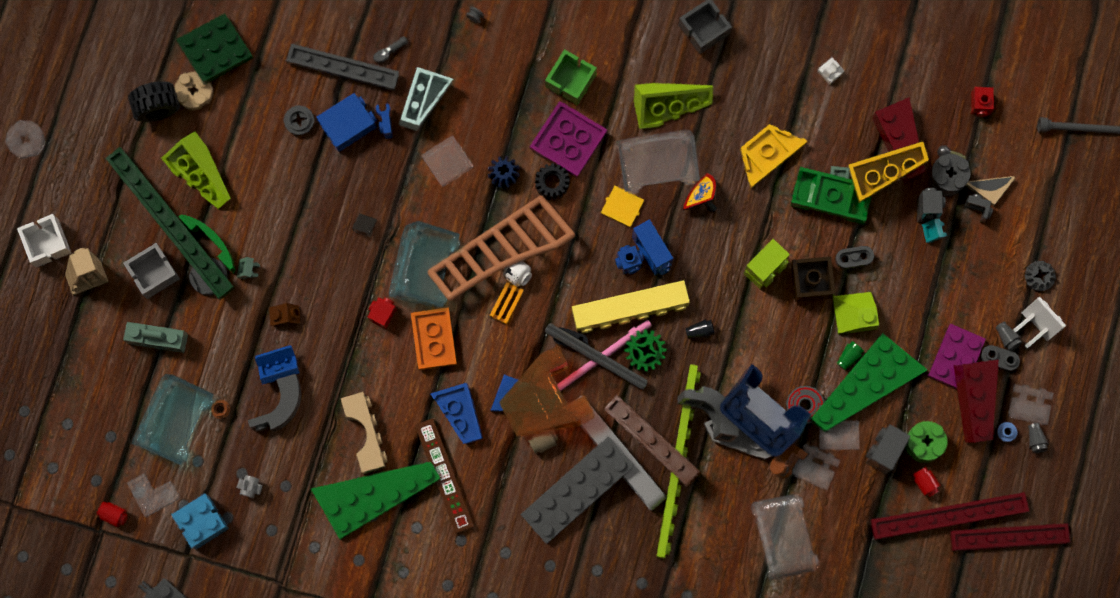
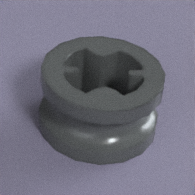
M470 7V12L466 13V17L472 22L480 24V19L484 18V14L480 10Z

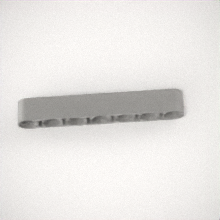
M582 395L566 407L596 446L609 436L634 464V467L623 478L651 511L667 499Z

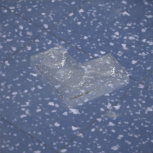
M142 474L127 483L144 517H148L181 499L172 481L153 489L146 474Z

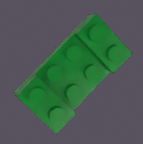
M800 167L790 206L807 211L812 209L864 225L867 219L871 196L859 203L851 179Z

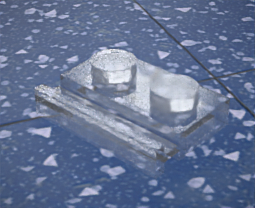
M843 421L826 432L820 429V450H859V421Z

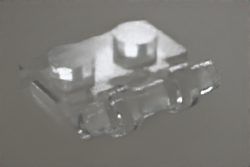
M1024 384L1022 386L1014 385L1013 392L1020 393V397L1011 398L1008 417L1047 425L1051 405L1044 404V399L1052 400L1053 392H1048L1043 388L1039 390L1029 388V385ZM1027 395L1037 397V401L1026 400Z
M804 444L802 450L808 453V456L804 460L799 458L791 474L821 489L827 490L835 472L828 469L829 465L838 467L840 460L834 458L833 454H826L817 450L818 447ZM816 457L823 460V466L812 462L813 458Z

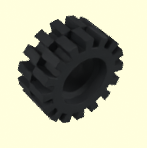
M551 163L550 166L546 164L544 168L541 167L539 172L536 173L535 178L537 192L547 197L548 200L550 198L557 200V197H563V194H566L567 189H569L568 172L566 173V169L564 167L561 168L559 164L555 166L554 163ZM555 175L559 178L560 183L556 188L546 186L545 179L548 176Z

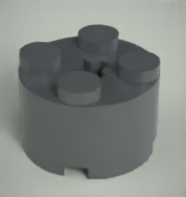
M955 154L940 156L929 172L930 185L936 188V191H942V196L946 197L954 196L961 192L970 179L968 161Z

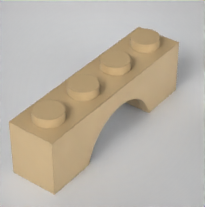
M364 392L341 398L346 418L361 423L366 429V443L357 453L362 474L365 475L385 469V463L388 460L385 451L381 452L380 444L383 443L380 433H376L374 428L377 422L375 415H371L369 408L372 407L369 396L365 397Z

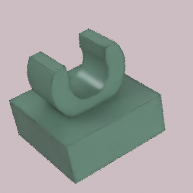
M245 257L240 259L237 278L258 277L259 274L253 273L252 268H258L260 264L253 263L254 258Z

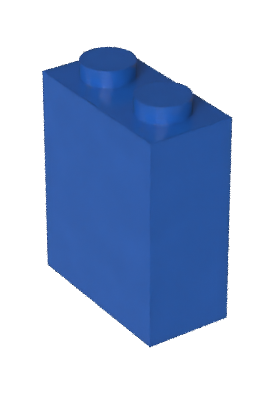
M355 93L316 117L338 152L376 129L375 121L377 120L371 111H366L364 108L367 106L361 96L357 97Z

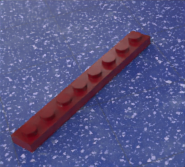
M1022 492L870 520L875 540L1029 512L1026 494Z

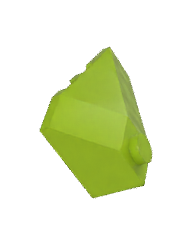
M663 83L635 85L634 105L639 128L658 127L663 125V122L672 118L674 120L680 118V115L684 113L694 112L711 105L713 86Z
M196 132L181 139L161 158L173 174L184 178L188 186H194L198 189L201 196L217 209L231 199L207 146Z

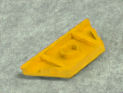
M770 124L740 148L749 186L753 188L807 144V140L795 137L787 131H781Z

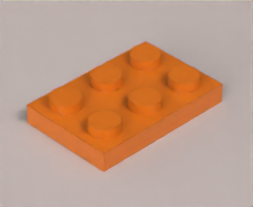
M449 307L411 313L418 370L457 365Z

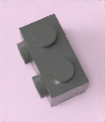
M927 188L921 192L916 200L917 222H929L940 218L943 208H945V197H942V191H936V188Z

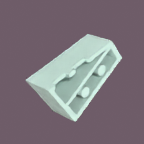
M417 67L399 125L417 131L450 87L453 79Z

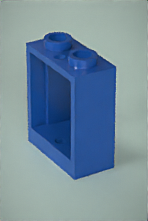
M650 219L633 228L632 238L639 250H641L654 275L656 276L659 273L664 275L671 270L670 267H672L673 257Z

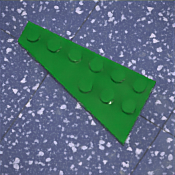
M882 333L812 416L810 421L826 432L917 376L925 373L927 369Z
M426 462L311 488L338 538L342 539L439 481L441 478L432 462Z

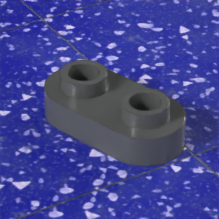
M868 246L842 249L837 253L835 262L841 269L867 266L874 259V252ZM865 254L867 259H861L860 255ZM846 257L848 262H842L841 258Z
M993 345L986 346L980 354L982 361L999 359L998 369L1004 371H1013L1020 363L1019 356L1015 352ZM993 352L994 358L989 357L988 353ZM1007 358H1012L1013 363H1008Z

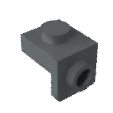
M969 195L965 201L964 207L982 212L981 223H984L987 218L990 219L993 208L990 207L992 201L983 199L980 195Z

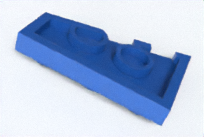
M468 383L431 393V396L463 444L483 439Z

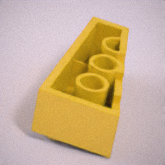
M916 143L849 164L848 169L859 203L927 163L929 159L924 143Z

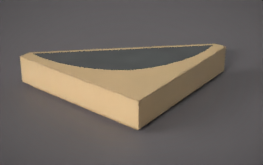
M1015 177L968 181L966 187L977 195L982 196L983 199L992 201L991 205L994 206Z

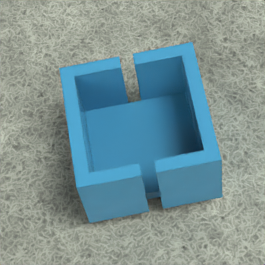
M203 494L171 514L180 530L184 531L183 535L190 547L195 550L229 529L207 494Z

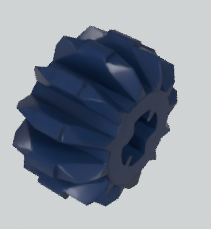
M499 156L498 162L495 160L491 161L493 166L488 167V171L491 172L488 174V178L493 179V185L499 182V188H502L503 184H506V187L509 188V182L512 184L516 183L515 178H519L520 174L517 172L519 166L515 165L516 161L514 159L509 162V157L506 156L505 160L502 161L501 156ZM503 169H506L507 172H505L504 175H501Z

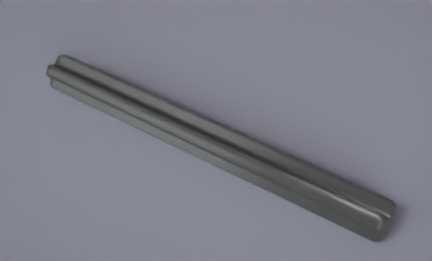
M549 323L546 327L545 332L636 387L644 389L648 381L555 325Z

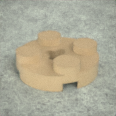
M196 72L181 74L175 84L178 101L186 109L198 110L206 103L208 104L212 98L213 87L211 83L203 85ZM192 87H196L199 90L194 95H191L189 91Z

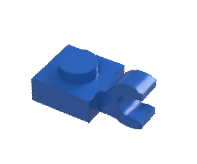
M386 104L387 108L385 111H380L379 105H376V112L382 117V122H379L380 133H384L385 139L393 138L389 104Z

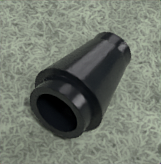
M705 319L687 327L686 334L688 339L711 338V335H715L712 320L707 321Z

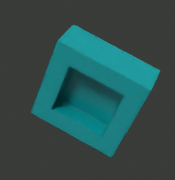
M933 219L922 224L926 243H932L947 236L946 232L943 233L942 226H944V222H941L940 219Z

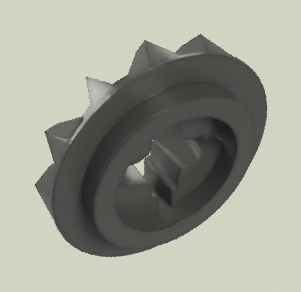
M294 106L286 112L284 125L294 135H303L314 126V116L307 107ZM297 114H299L301 119H305L301 122V127L296 122L294 123L297 120Z
M1035 261L1027 267L1025 280L1032 289L1045 291L1052 287L1056 280L1055 270L1051 264L1045 261ZM1038 270L1041 273H1047L1043 280L1035 277L1038 274Z

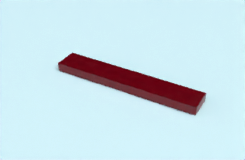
M1068 523L950 531L952 551L1070 543Z

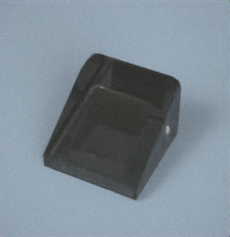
M359 213L352 230L371 237L377 219Z

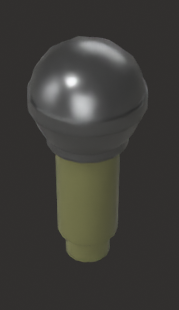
M946 145L940 146L937 150L939 157L946 154H955L966 159V156L952 151Z

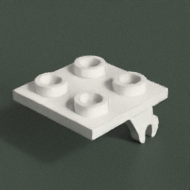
M1039 296L1021 312L1026 319L1013 330L1017 332L1029 321L1039 329L1040 333L1025 345L1028 348L1041 336L1046 341L1050 340L1066 325L1050 309L1047 302L1043 301Z

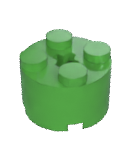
M920 422L907 433L910 435V438L905 445V450L917 462H932L940 457L946 449V433L941 425L934 422ZM925 438L930 443L927 446L925 443H922V440Z

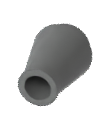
M1005 321L996 326L1004 347L1009 351L1016 349L1022 344L1021 337Z
M1034 423L1029 425V449H1032V453L1047 451L1049 443L1040 424Z

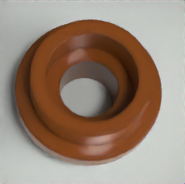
M217 400L211 406V413L217 419H224L230 414V405L224 400ZM221 406L224 407V411L222 413H218V408Z

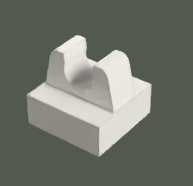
M831 58L817 72L830 85L844 73V70Z

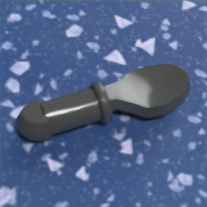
M401 37L398 41L388 45V48L377 51L373 56L374 61L378 63L386 61L390 53H394L397 49L405 46L408 43V39Z

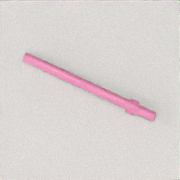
M646 320L638 327H633L628 331L627 335L601 353L609 357L626 345V341H631L630 335L636 337V331L643 333V329H648L652 326L649 320ZM590 360L555 385V389L559 393L598 365V363Z

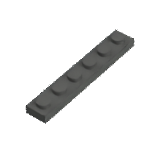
M292 43L286 62L289 64L395 91L400 75L399 71Z

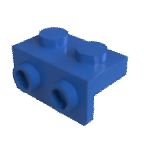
M291 345L255 356L262 385L274 382L279 378L300 373Z

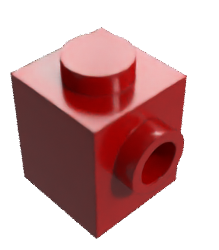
M974 87L971 92V114H977L978 117H986L994 109V87Z
M378 297L377 301L371 303L369 307L370 313L367 318L374 324L386 329L397 311L396 306H394L392 300L386 297L384 299Z

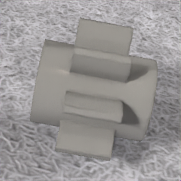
M245 475L244 480L239 479L237 488L241 489L240 494L250 498H254L255 494L260 495L262 486L258 484L260 479Z

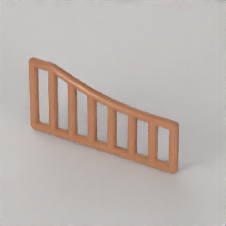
M540 195L430 268L427 273L447 300L452 301L468 289L509 266L558 249L573 239L575 233L545 197ZM541 204L565 235L556 240L531 210ZM526 215L549 244L537 247L516 220ZM510 225L529 248V251L518 254L500 231ZM494 236L511 258L500 262L484 241ZM477 246L493 264L491 268L485 271L481 269L469 254V251ZM463 257L477 276L467 281L453 262ZM445 267L461 285L452 292L437 274Z

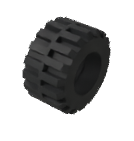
M171 82L147 83L137 87L128 95L133 117L136 121L153 122L162 120L180 109L176 90Z

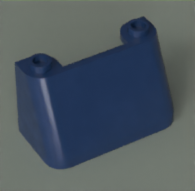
M751 364L720 405V410L726 418L768 454L779 456L800 437L811 414L798 405L790 407L787 411L758 387L763 380V375L756 366Z

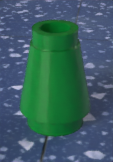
M851 341L850 344L847 343L836 363L846 370L847 367L862 356L864 350Z

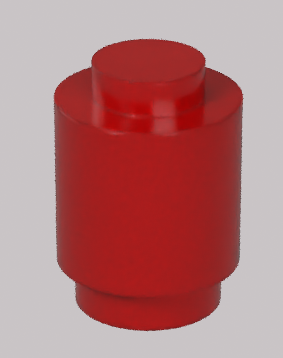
M927 467L913 474L914 481L924 496L928 494L931 497L939 492L938 487L941 485Z
M103 502L97 511V516L100 517V520L115 527L123 526L128 518L126 509L111 502Z

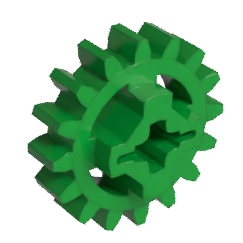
M643 329V334L636 331V337L633 335L629 336L631 342H625L629 348L624 349V351L629 352V355L625 358L632 360L630 362L631 366L637 364V370L643 366L644 371H647L648 366L654 370L655 363L661 365L659 359H665L662 352L667 351V349L662 348L665 341H659L660 334L654 336L653 330L647 334V329ZM646 337L644 342L636 343L638 339ZM654 341L657 344L658 351L654 350L652 345ZM648 345L647 349L653 352V354L645 353L643 355V351L638 347H646ZM633 349L636 350L638 354L637 359L633 355ZM649 357H654V358H655V359L652 360L651 362L645 363L647 358H649Z

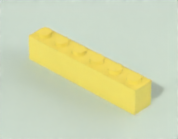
M683 280L572 306V313L577 332L581 331L584 334L592 332L593 328L600 327V329H606L611 327V324L618 322L619 325L630 323L631 319L645 320L649 318V315L656 314V316H662L667 314V311L674 309L675 312L683 311L689 306L690 302Z

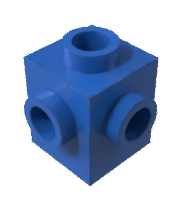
M630 245L621 247L615 259L618 269H622L623 275L638 272L642 266L641 261H644L641 250L637 251L636 246L630 247ZM633 256L632 260H627L626 258Z

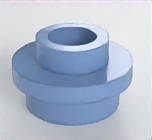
M1004 422L998 427L997 435L1002 441L1010 442L1017 436V429L1012 423ZM1006 428L1011 431L1010 435L1005 434L1004 430Z

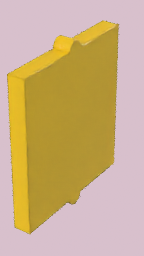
M614 186L609 197L606 198L601 214L631 228L636 216H639V210L644 199Z

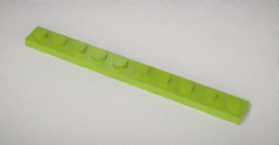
M690 364L686 390H694L695 383H699L701 372L697 371L698 366ZM683 405L675 449L686 458L688 447H684L685 439L689 440L691 428L687 427L688 421L693 419L694 409H691V406ZM672 472L656 558L664 559L665 555H669L671 543H667L668 536L673 535L674 524H671L672 516H676L678 506L674 504L675 497H679L681 486L677 485L678 478Z

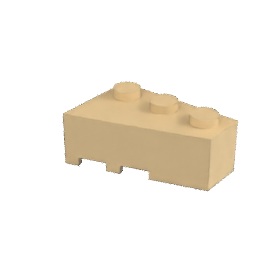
M88 248L77 249L74 251V254L69 255L65 276L73 296L108 282L101 261Z

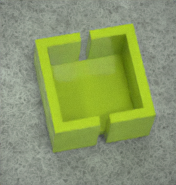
M772 239L746 265L743 274L759 289L763 286L768 287L773 282L775 274H780L785 270L789 263L788 258L790 254Z

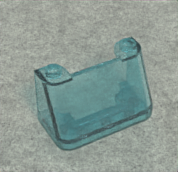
M421 221L406 225L393 271L389 297L442 308L446 304L447 298L430 278L427 271L458 250L460 234ZM447 267L437 273L442 281H444Z
M165 374L161 378L133 437L132 445L181 465L189 456L186 444L201 412L211 408L214 399H212L214 394L177 376Z

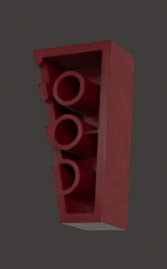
M909 97L874 113L872 119L888 152L919 143ZM924 165L902 177L904 184L921 178L925 173Z
M999 359L954 365L965 443L993 440Z

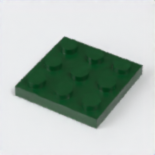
M225 13L176 39L177 44L203 85L253 59L252 54Z

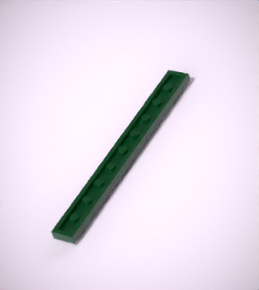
M119 147L105 159L216 297L221 300L234 290V286L124 150Z

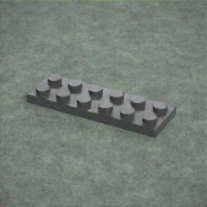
M608 436L521 515L541 539L548 544L631 470L634 464Z

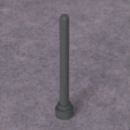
M1039 117L1037 122V131L1042 133L1054 129L1120 134V126L1052 122L1045 117Z

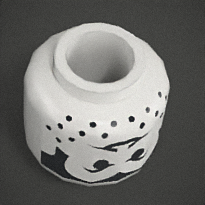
M521 261L505 268L503 276L514 286H524L531 279L532 273L530 266Z

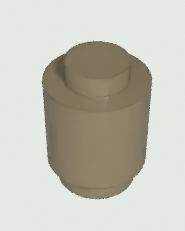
M546 428L531 436L532 439L528 440L534 453L540 452L541 454L556 446L555 441L558 440V437L554 430L550 431Z

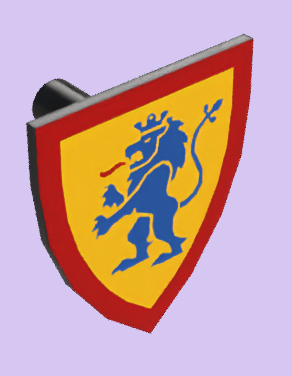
M707 173L693 187L685 201L683 211L703 204L710 212L716 211L717 207L712 201H714L716 196L717 183L712 175Z

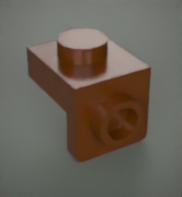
M285 303L269 307L270 326L276 327L290 323L300 324L298 305Z

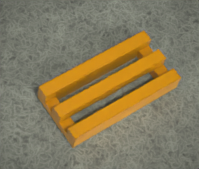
M506 282L490 313V317L507 325L524 290ZM511 289L498 316L495 315L507 290ZM516 291L518 294L504 319L502 316Z

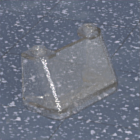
M690 130L635 137L616 142L624 191L629 194L640 192L639 189L645 185L677 180L684 182L685 185L695 184V181L700 180L695 138Z
M792 494L752 502L750 505L752 515L757 516L755 522L758 526L766 558V566L769 565V572H767L769 582L816 571V566H819L817 554L813 555L802 508H804L802 497Z

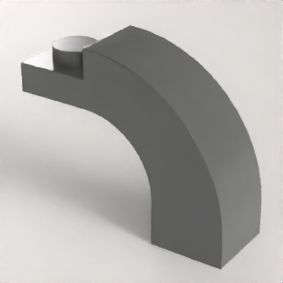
M296 374L277 379L281 394L280 402L271 413L248 420L249 427L252 430H256V432L263 431L270 425V429L274 432L286 426L294 418L301 402V386Z
M703 386L697 392L687 389L678 396V404L698 407L709 414L714 426V440L733 442L739 436V428L721 413L720 405L725 397L718 391Z

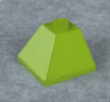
M871 292L833 297L838 334L871 331L878 328L877 308Z

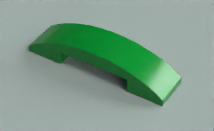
M181 214L179 216L180 220L194 234L201 230L222 251L217 257L234 274L236 269L233 258L220 237L201 221Z

